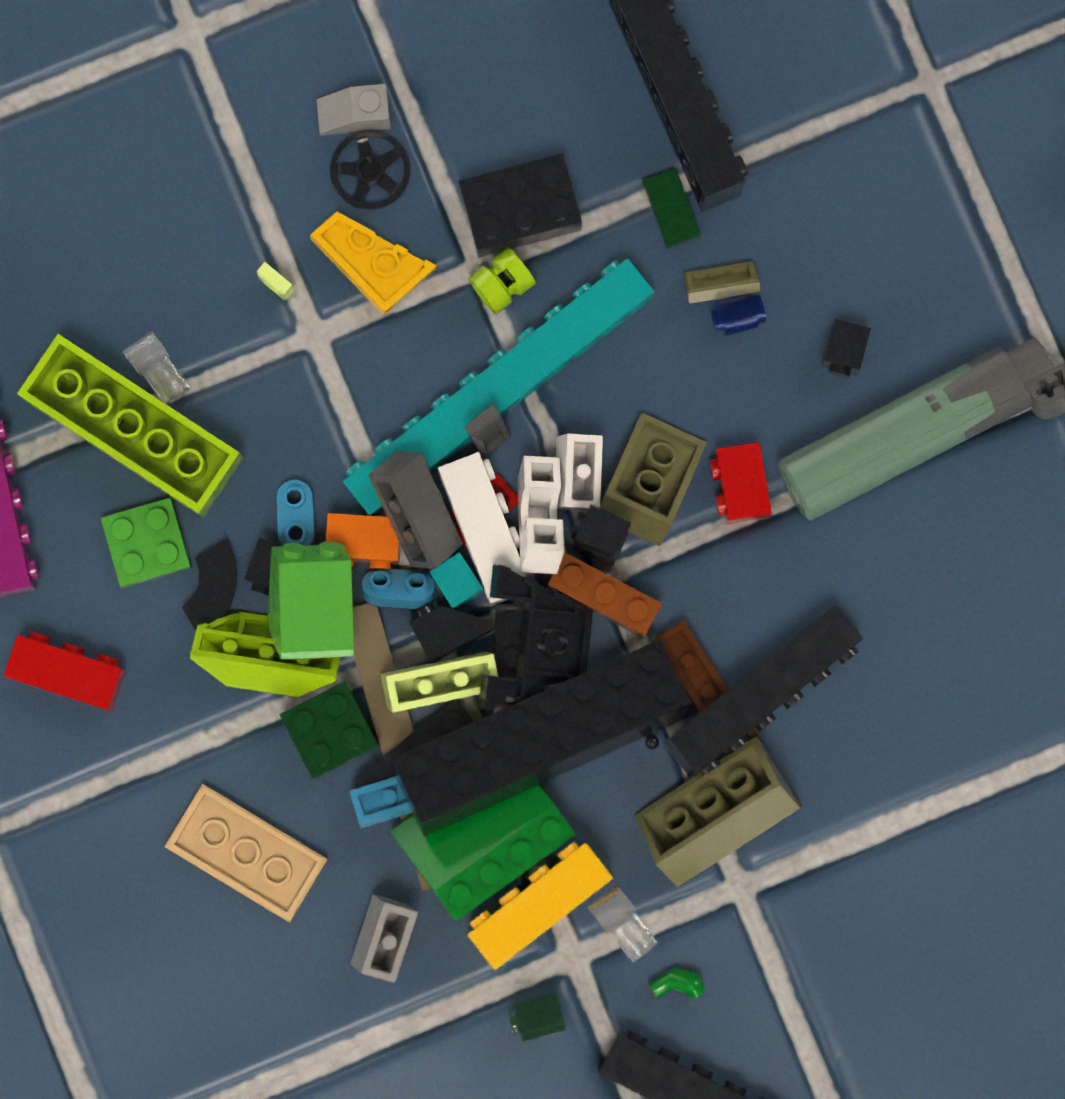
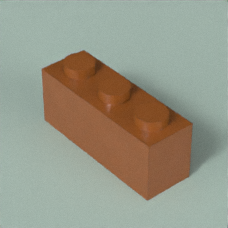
M564 553L557 574H553L548 583V589L551 591H556L593 610V613L643 639L662 605L661 602L567 553Z

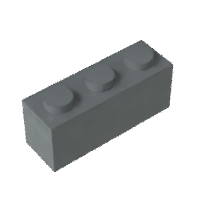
M396 451L368 475L410 566L436 569L463 544L457 532V526L451 519L443 502L442 493L437 488L429 471V465L421 453Z

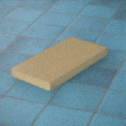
M204 784L201 785L164 846L288 922H291L328 860L326 857Z

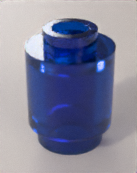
M744 294L716 302V310L711 311L716 332L722 331L725 337L757 329L759 324L766 322V314L759 294L754 296Z

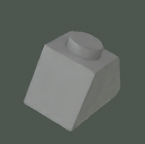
M386 84L348 87L317 99L320 136L391 129Z

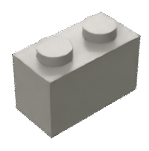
M373 894L350 964L362 974L395 983L418 912L406 903Z

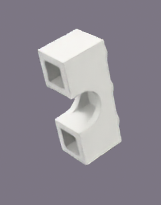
M523 456L517 477L521 572L557 574L564 554L563 520L557 519V505L561 491L560 458Z

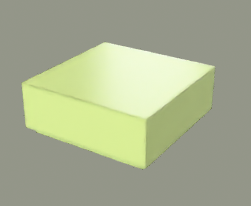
M266 262L257 270L259 280L283 300H288L295 292L293 285Z

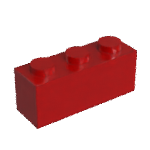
M29 631L27 638L17 635L3 675L4 677L113 712L126 670L117 667L119 660L102 654H98L97 660L83 656L85 649L65 642L62 649L48 645L49 637Z

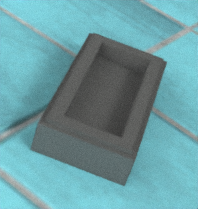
M493 404L464 427L473 446L483 458H486L511 436L500 412Z

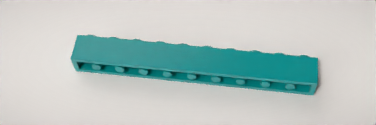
M627 258L621 264L615 260L600 273L603 277L593 286L589 282L581 286L572 295L575 300L563 308L561 304L554 307L544 316L547 322L536 330L533 327L526 329L516 338L518 344L508 352L505 349H501L487 361L490 366L480 374L474 371L466 376L459 383L461 389L451 397L448 393L439 397L430 406L433 409L432 412L423 419L418 415L402 427L405 433L395 441L391 438L386 439L374 449L376 456L367 463L360 460L345 472L347 478L342 482L367 515L376 516L384 510L368 475L396 451L421 453L429 465L430 473L471 442L464 427L492 404L503 417L652 300L655 291Z

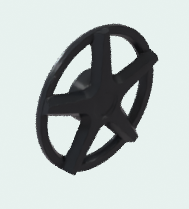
M361 131L344 139L336 148L331 159L330 177L333 187L345 202L357 209L376 210L392 204L403 195L410 179V162L405 149L394 137L380 131ZM367 137H379L387 140L395 146V149L378 157L373 154ZM357 139L359 160L356 163H337L343 149ZM402 157L404 175L400 186H398L386 175L385 170ZM337 174L358 178L353 198L347 195L341 188ZM372 185H378L391 194L390 197L379 202H364Z

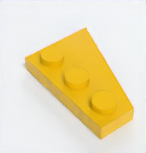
M339 212L333 214L310 235L313 243L383 316L431 275L437 265L427 260L423 261L408 253V250L398 244L393 245L375 235L374 231Z

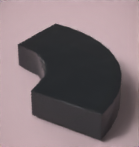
M227 540L195 557L199 569V585L193 598L182 607L195 631L197 625L210 624L219 618L225 617L231 607L237 584V567L232 549Z

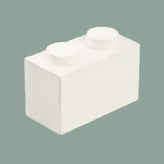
M564 434L556 437V457L560 458L561 491L557 509L588 511L590 505L600 508L603 436Z

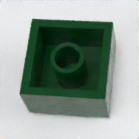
M346 681L279 714L311 779L314 781L380 749Z

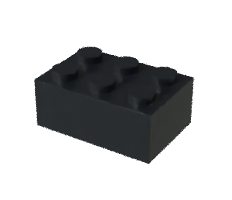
M563 153L458 181L460 195L478 258L502 252L507 247L514 249L582 231V220Z

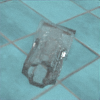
M152 330L122 351L140 377L144 376L160 400L166 405L176 402L191 389L179 370L169 360L168 357L170 355Z
M617 884L588 906L605 931L613 935L618 945L633 963L658 944L635 914L637 910Z

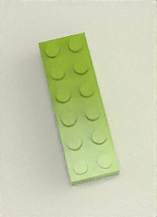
M59 334L56 335L17 393L24 401L202 518L205 517L243 460L242 455L238 451Z

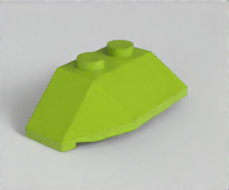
M237 612L219 618L210 624L197 625L190 653L191 660L225 686L293 697L303 696L335 682L341 657L281 660L267 627V616L246 612Z

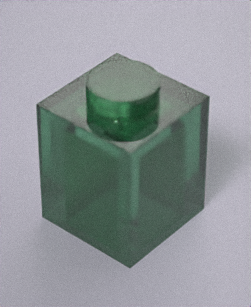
M556 993L513 1004L515 1012L508 1014L513 1035L521 1034L523 1042L566 1030Z

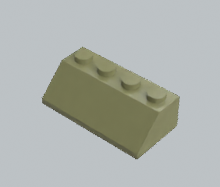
M757 737L745 743L733 754L730 753L719 760L721 764L703 777L701 773L697 774L635 815L655 864L676 887H679L800 809L788 783Z

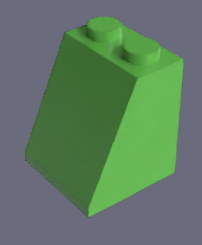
M326 541L319 545L303 546L299 543H286L283 546L271 547L267 627L281 660L347 657L354 655L351 559L344 544Z

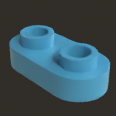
M287 481L279 488L276 498L279 542L282 546L286 543H299L303 546L313 545L315 540L313 493L309 486L302 481ZM299 492L301 494L300 502L297 504L289 503V494ZM295 527L302 529V537L299 540H292L289 536L291 529Z
M373 569L363 577L362 594L364 599L373 606L421 609L433 601L435 584L432 577L422 571ZM382 582V583H385V584H384V585H376L375 583ZM412 585H421V587L414 588Z

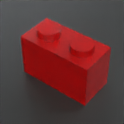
M760 442L716 449L714 453L715 459H710L709 463L712 480H719L721 494L715 495L718 516H725L726 524L769 518L772 512Z

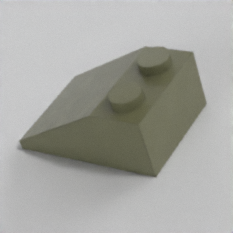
M641 412L601 499L600 509L631 522L629 533L657 546H661L673 524L707 442Z

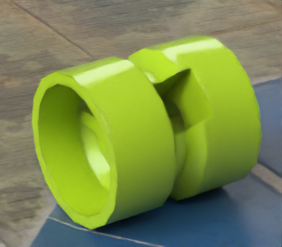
M509 247L492 259V266L490 268L482 266L468 277V281L475 292L495 315L512 303V296L514 294L522 296L536 285L529 270ZM504 272L511 281L507 287L498 277V274Z

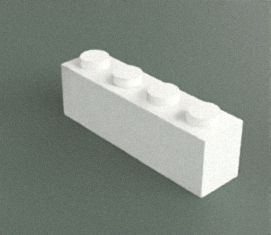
M479 452L438 467V474L491 607L508 600L489 598L493 565H505L511 571L535 580L534 573L521 572L520 556L516 549L520 547L518 532L515 526L510 528L507 526L504 514L509 513L502 493L495 494L490 481L496 479L489 459L482 461Z

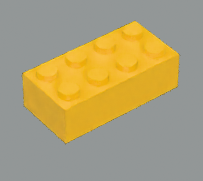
M573 842L557 855L561 862L549 869L545 864L528 877L532 883L522 892L515 887L501 898L499 902L503 907L491 915L486 910L469 923L473 928L468 934L469 938L494 970L613 879L586 843L579 847L576 842Z

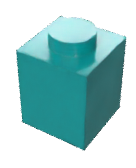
M460 552L455 556L451 554L436 569L429 571L446 601L454 610L484 593V589Z

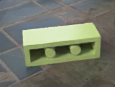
M487 651L380 673L386 707L391 712L480 694L482 675L498 676L494 654Z

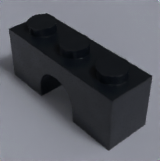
M590 505L587 513L580 510L571 529L572 535L570 538L575 540L574 549L614 567L629 534L631 522L594 505Z

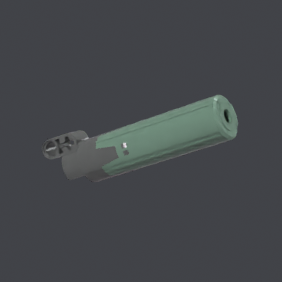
M1035 337L1007 352L995 347L785 456L778 462L780 476L799 512L806 519L812 521L1029 407L1032 408L1033 413L1037 417L1042 419L1056 418L1065 413V362L1054 367L1045 348Z

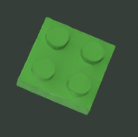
M171 498L101 518L121 588L192 568Z

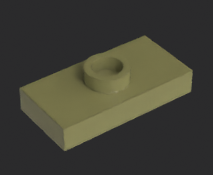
M752 261L683 273V283L689 304L714 299L725 300L732 296L760 292L759 278Z

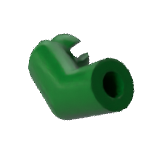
M673 968L648 983L657 999L673 989L686 993L690 999L700 998L705 991L701 976L682 968Z

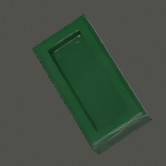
M676 168L642 180L643 188L666 249L701 236Z

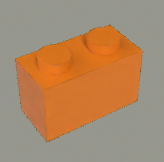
M327 514L326 541L344 544L351 559L352 568H354L355 562L369 563V569L391 570V564L399 565L400 542L388 517Z

